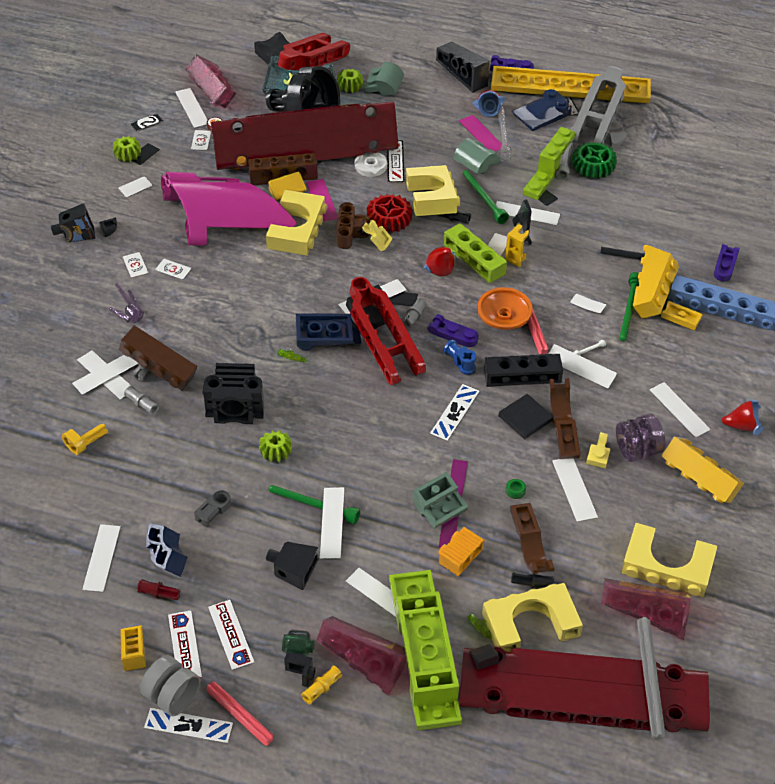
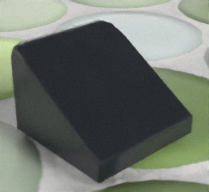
M491 644L469 651L478 670L499 663V655Z

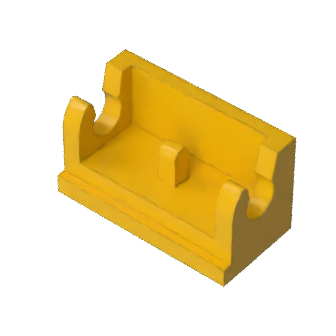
M520 224L507 234L505 260L517 267H521L522 262L526 259V253L523 254L524 240L529 235V230L525 231L524 234H520L522 230V225Z

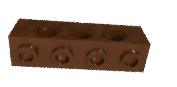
M315 153L248 159L250 183L252 185L268 184L270 180L295 172L301 174L303 181L318 179Z

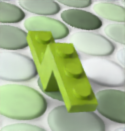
M564 127L559 128L540 153L538 170L523 189L522 195L535 200L540 198L555 178L556 171L560 166L561 156L575 138V131Z

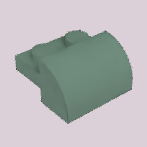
M384 62L381 68L376 67L371 70L363 89L365 93L380 91L381 96L394 95L399 89L404 73L398 65L392 62Z
M469 138L457 147L453 155V159L476 174L487 172L489 165L497 164L501 159L495 151L487 149L481 142H474Z
M447 472L416 488L412 494L418 512L421 516L424 515L433 529L468 510V505L457 491L458 486Z

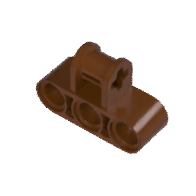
M344 202L339 206L337 246L340 249H349L352 246L353 238H366L370 235L365 231L362 233V227L365 223L369 225L371 218L367 215L355 214V206L350 202Z

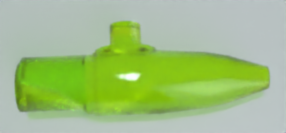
M279 349L278 355L298 362L306 361L305 358L294 353L292 350Z
M470 614L467 619L484 636L492 639L490 630L484 625L486 620L483 618L480 621L474 614Z

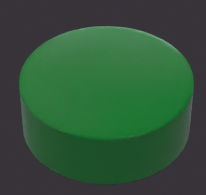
M511 479L507 482L506 494L510 498L520 499L525 495L526 484L522 480Z

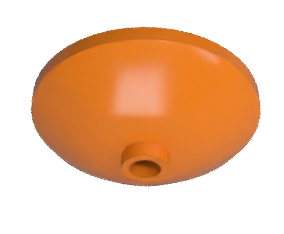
M507 287L494 288L485 292L480 297L477 305L478 315L482 321L491 327L501 330L516 329L525 325L531 318L533 309L530 299L524 293Z

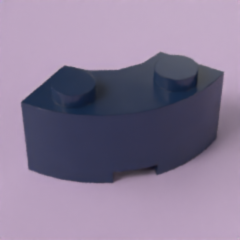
M149 523L146 546L150 550V559L159 568L181 577L188 557L183 555L179 549L180 534L165 526Z

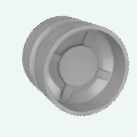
M165 655L156 660L144 675L140 685V694L152 703L157 704L168 715L174 717L182 713L193 701L199 690L201 680L190 669L183 668L182 664L173 657Z

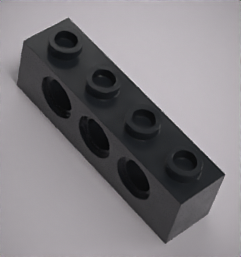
M560 354L485 357L484 374L486 387L549 384L550 379H554V383H562L563 366Z

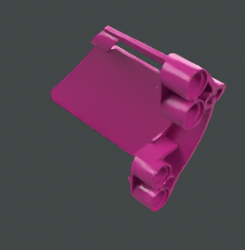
M165 172V175L161 176L163 201H181L187 216L185 232L188 245H206L207 227L269 229L271 224L285 227H294L296 225V221L276 200L250 183H240L239 179L200 177L190 172ZM205 181H225V182H205Z

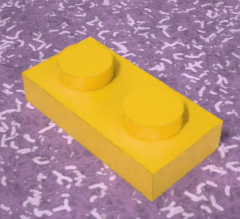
M668 301L666 309L661 313V318L695 331L703 314Z

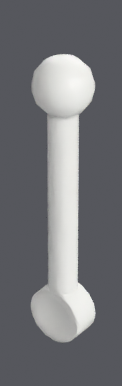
M600 340L598 344H595L580 351L576 350L573 353L580 356V354L588 352L597 347H604L606 345V341Z

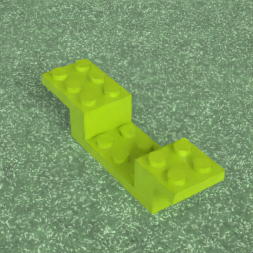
M431 570L389 575L398 631L403 636L410 673V695L417 731L462 725L458 703L459 683L439 591L435 592Z

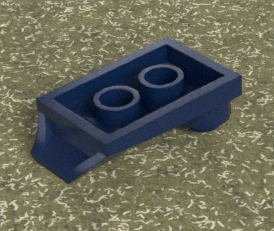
M549 89L543 93L542 98L511 112L531 131H535L570 116L572 110L569 102L554 89Z
M296 313V344L301 350H311L315 345L361 344L360 330L352 320L351 314Z

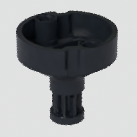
M322 66L302 67L297 75L291 77L287 89L279 90L276 88L270 89L267 92L266 105L271 111H279L281 109L294 111L340 105L339 86L334 75L327 68Z

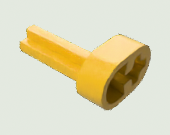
M100 424L82 436H79L73 429H70L63 433L61 437L67 448L75 455H78L86 450L87 445L107 434L108 430L105 424Z

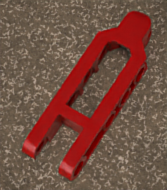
M322 32L284 45V50L279 55L278 66L283 69L298 71L302 67L323 66L345 58L350 51V43L340 40L331 44V36Z
M364 277L354 278L351 281L349 292L353 299V307L350 314L387 382L390 385L401 382V378H399L394 366L395 362L392 359L393 356L401 353L414 375L417 376L425 373V362L386 292L372 287L370 282ZM371 305L377 307L397 343L396 346L387 349L385 344L381 343L377 330H374L369 321V315L364 312L363 308Z

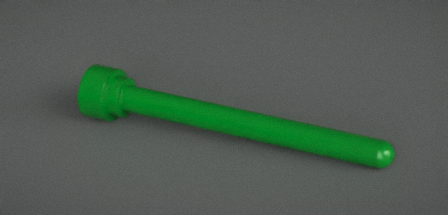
M464 170L463 176L494 212L496 222L498 224L507 222L509 214L504 209L498 208L469 171Z
M633 272L629 276L628 283L631 288L620 332V341H626L634 308L633 302L636 286L640 285L638 272Z
M275 485L269 486V492L323 510V501ZM355 507L343 508V517L348 523L355 525L359 520L361 510Z

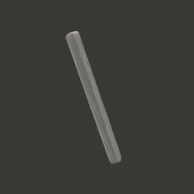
M643 617L637 620L651 736L655 740L665 738V728L650 620L647 617Z

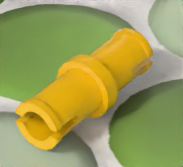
M332 666L323 676H318L314 683L301 693L302 699L307 704H312L322 693H327L330 690L329 687L342 677L341 671L336 666Z

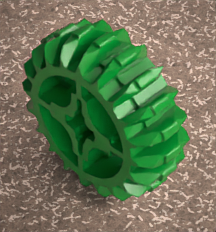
M589 141L588 144L582 143V145H578L574 149L572 156L573 168L576 169L577 173H580V176L585 175L586 178H606L607 175H611L617 164L616 152L613 151V148H609L608 145H603L602 142L600 144L596 143V141L594 143Z

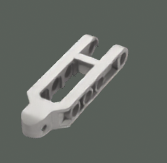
M609 66L605 74L594 78L573 125L572 131L576 132L573 141H578L579 135H582L586 126L598 130L594 142L596 141L599 144L602 142L604 145L624 98L626 85L622 81L623 69ZM606 85L615 87L605 115L593 112L592 107L593 103L597 100L598 92L604 90Z

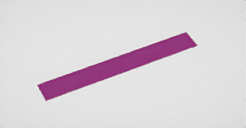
M453 459L450 477L458 486L457 491L462 497L468 461ZM459 515L442 524L438 548L450 543L453 534L457 531Z

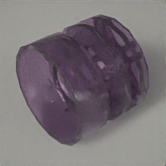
M652 413L638 416L635 420L628 419L616 425L617 443L627 461L634 462L638 459H643L646 455L653 456L665 450L666 443L663 428L657 417Z

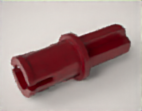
M141 579L137 586L138 593L148 594L156 599L163 597L178 600L181 593L180 589L164 586L162 582L153 583Z

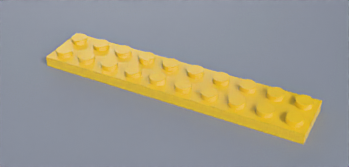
M493 66L491 90L543 95L546 90L554 89L563 97L586 98L594 78L602 74ZM622 76V81L626 85L623 102L650 103L651 78ZM606 85L604 90L598 92L597 99L611 101L615 87Z

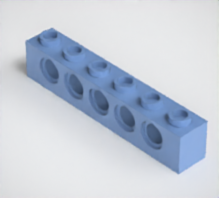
M679 275L675 276L668 301L775 331L774 301Z

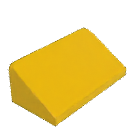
M299 172L268 182L269 191L276 201L282 198L285 190L307 191Z

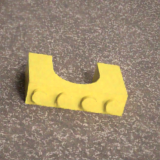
M446 165L406 168L408 191L435 190L413 193V208L416 216L457 213V206H460V198L457 196L456 187L454 188L451 171H448Z
M285 190L280 201L281 206L291 216L304 218L307 222L298 227L271 224L266 235L267 249L308 256L309 250L313 249L314 237L318 236L319 225H322L323 214L327 212L325 196Z
M635 523L621 573L632 578L636 577L653 584H660L673 590L687 592L693 596L704 597L717 546L697 540L692 559L688 564L679 568L666 567L657 562L651 553V545L656 528Z
M565 583L551 584L545 588L531 589L525 593L511 594L504 598L490 599L483 603L482 615L495 647H501L505 652H509L514 648H520L521 639L513 619L525 611H538L546 615L551 620L560 642L581 636L583 624Z

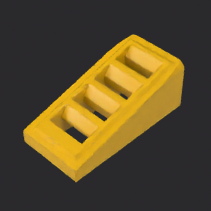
M142 625L120 629L121 660L124 670L130 671L145 668L146 657Z

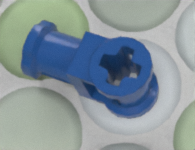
M450 340L446 343L443 352L454 358V364L459 367L460 372L465 375L473 374L476 371L474 363L476 361V353L468 350L465 346L461 348L455 340Z

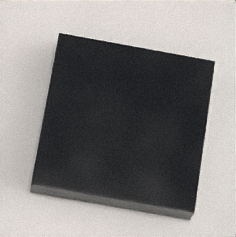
M528 394L499 411L498 415L524 440L552 422L554 417Z

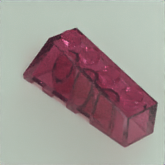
M195 54L186 67L189 77L197 82L196 85L200 89L204 90L203 94L211 99L213 105L226 109L236 95L235 90L227 82V78L222 75L223 72L220 69L218 70L219 66Z
M604 578L601 604L636 619L647 617L652 626L684 640L691 603L690 593Z
M334 616L323 620L316 640L337 657L344 659L351 668L361 672L372 684L378 685L387 695H390L407 660L405 647Z

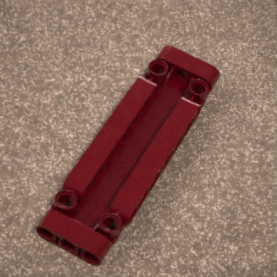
M394 101L258 114L240 119L233 118L231 120L211 122L217 170L244 169L249 167L248 159L315 153L316 160L319 161L398 149ZM372 107L374 110L373 114L366 115V110ZM237 122L242 124L241 129L238 131L233 129V124ZM371 141H376L375 148H369ZM240 156L246 158L242 164L237 163V158Z
M496 646L493 648L499 655V663L478 670L469 653L473 648H464L459 707L483 708L489 714H497L501 710H505L507 715L518 718L651 731L642 660L514 648L509 652H505L504 649ZM656 662L664 728L672 733L680 731L681 728L708 732L710 725L708 672L683 669L677 664L661 667Z

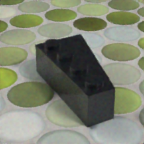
M452 41L437 47L436 61L472 93L488 87L489 60Z

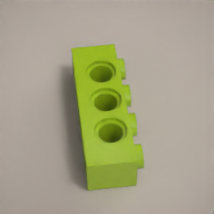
M461 223L444 232V246L450 248L456 256L487 282L492 283L506 274L507 261Z

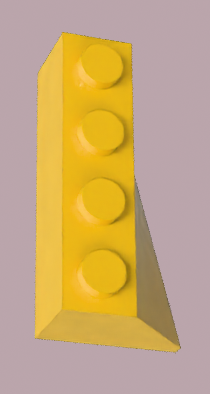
M649 245L643 246L645 256L641 258L640 263L643 265L642 272L638 274L640 285L636 286L633 307L642 319L661 314L679 268L678 262L671 253Z
M674 437L662 454V457L666 459L665 463L673 469L677 467L681 470V475L686 479L695 480L698 483L697 487L701 490L713 493V498L722 504L723 502L731 503L744 485V482L723 467L720 469L718 462L714 459L702 456L704 451L691 445L692 442L688 439Z

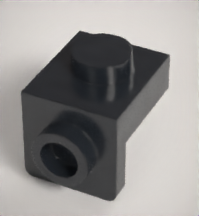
M297 652L286 653L284 659L285 670L302 674V686L307 687L309 680H313L316 668L313 667V658Z

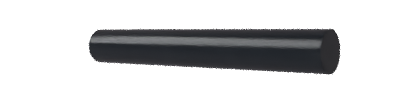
M602 246L600 252L601 254L639 260L645 256V253Z

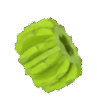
M347 68V70L342 69L338 73L337 83L340 91L353 93V91L358 92L362 88L363 76L359 70Z
M130 135L128 137L122 136V138H117L113 142V154L118 161L131 162L132 159L137 160V157L140 156L141 145L136 140V137L131 138Z
M272 430L270 434L265 432L264 437L260 438L259 452L264 460L269 459L270 462L277 460L279 463L281 459L287 460L288 455H291L292 440L287 433L282 434L281 430L278 432Z

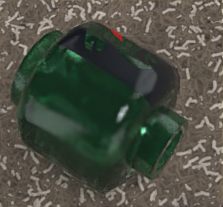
M292 629L288 634H284L282 652H285V654L287 652L301 653L308 657L309 653L314 652L315 640L311 639L308 631Z

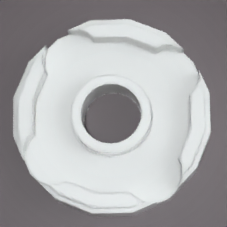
M369 152L355 158V169L363 176H379L386 171L387 160L379 152Z

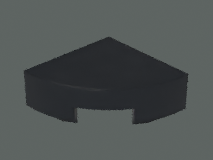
M116 217L99 222L105 237L112 235L117 229Z

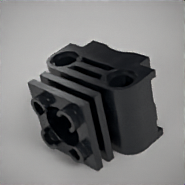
M216 363L215 375L207 376L203 384L202 393L204 395L205 417H214V423L219 424L228 422L253 424L254 418L263 419V384L261 378L256 376L255 364Z

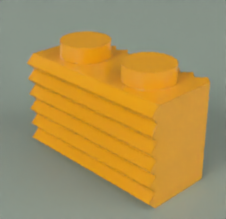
M463 527L460 532L456 531L453 534L450 543L444 544L438 552L439 564L459 576L484 549L485 539Z

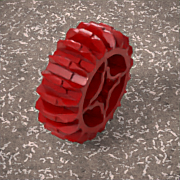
M393 193L392 195L386 194V196L380 194L379 198L374 197V200L370 201L366 215L375 221L378 227L383 226L386 231H391L393 234L394 231L400 232V229L405 230L406 226H409L413 218V209L410 202L406 198H401V195L395 196Z

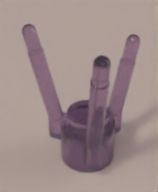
M116 283V288L128 305L125 308V314L113 307H109V310L124 318L126 322L130 320L134 323L140 321L144 312L137 303L131 290H128L131 302L123 289Z

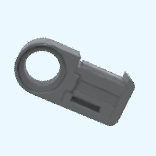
M224 490L216 491L194 512L195 520L197 522L202 521L205 527H210L209 523L219 513L223 514L230 507V494ZM221 497L227 499V501L222 504L216 502V500Z

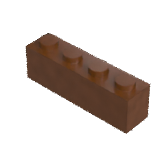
M135 325L122 338L119 350L125 356L132 358L140 366L146 367L157 377L163 378L172 387L178 388L181 391L194 377L198 367Z

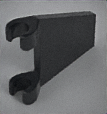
M527 199L523 200L518 213L512 220L514 227L520 222L524 233L527 230L530 231L532 213ZM528 235L524 242L528 241V244L531 245L532 240Z

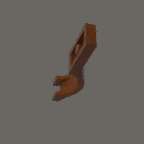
M569 378L565 379V384H554V379H550L551 414L554 416L553 422L556 428L560 459H579L580 448L576 422L572 418L570 407Z
M531 503L511 505L510 512L520 537L522 553L527 568L533 574L554 571L552 560L546 559L542 545L541 530Z

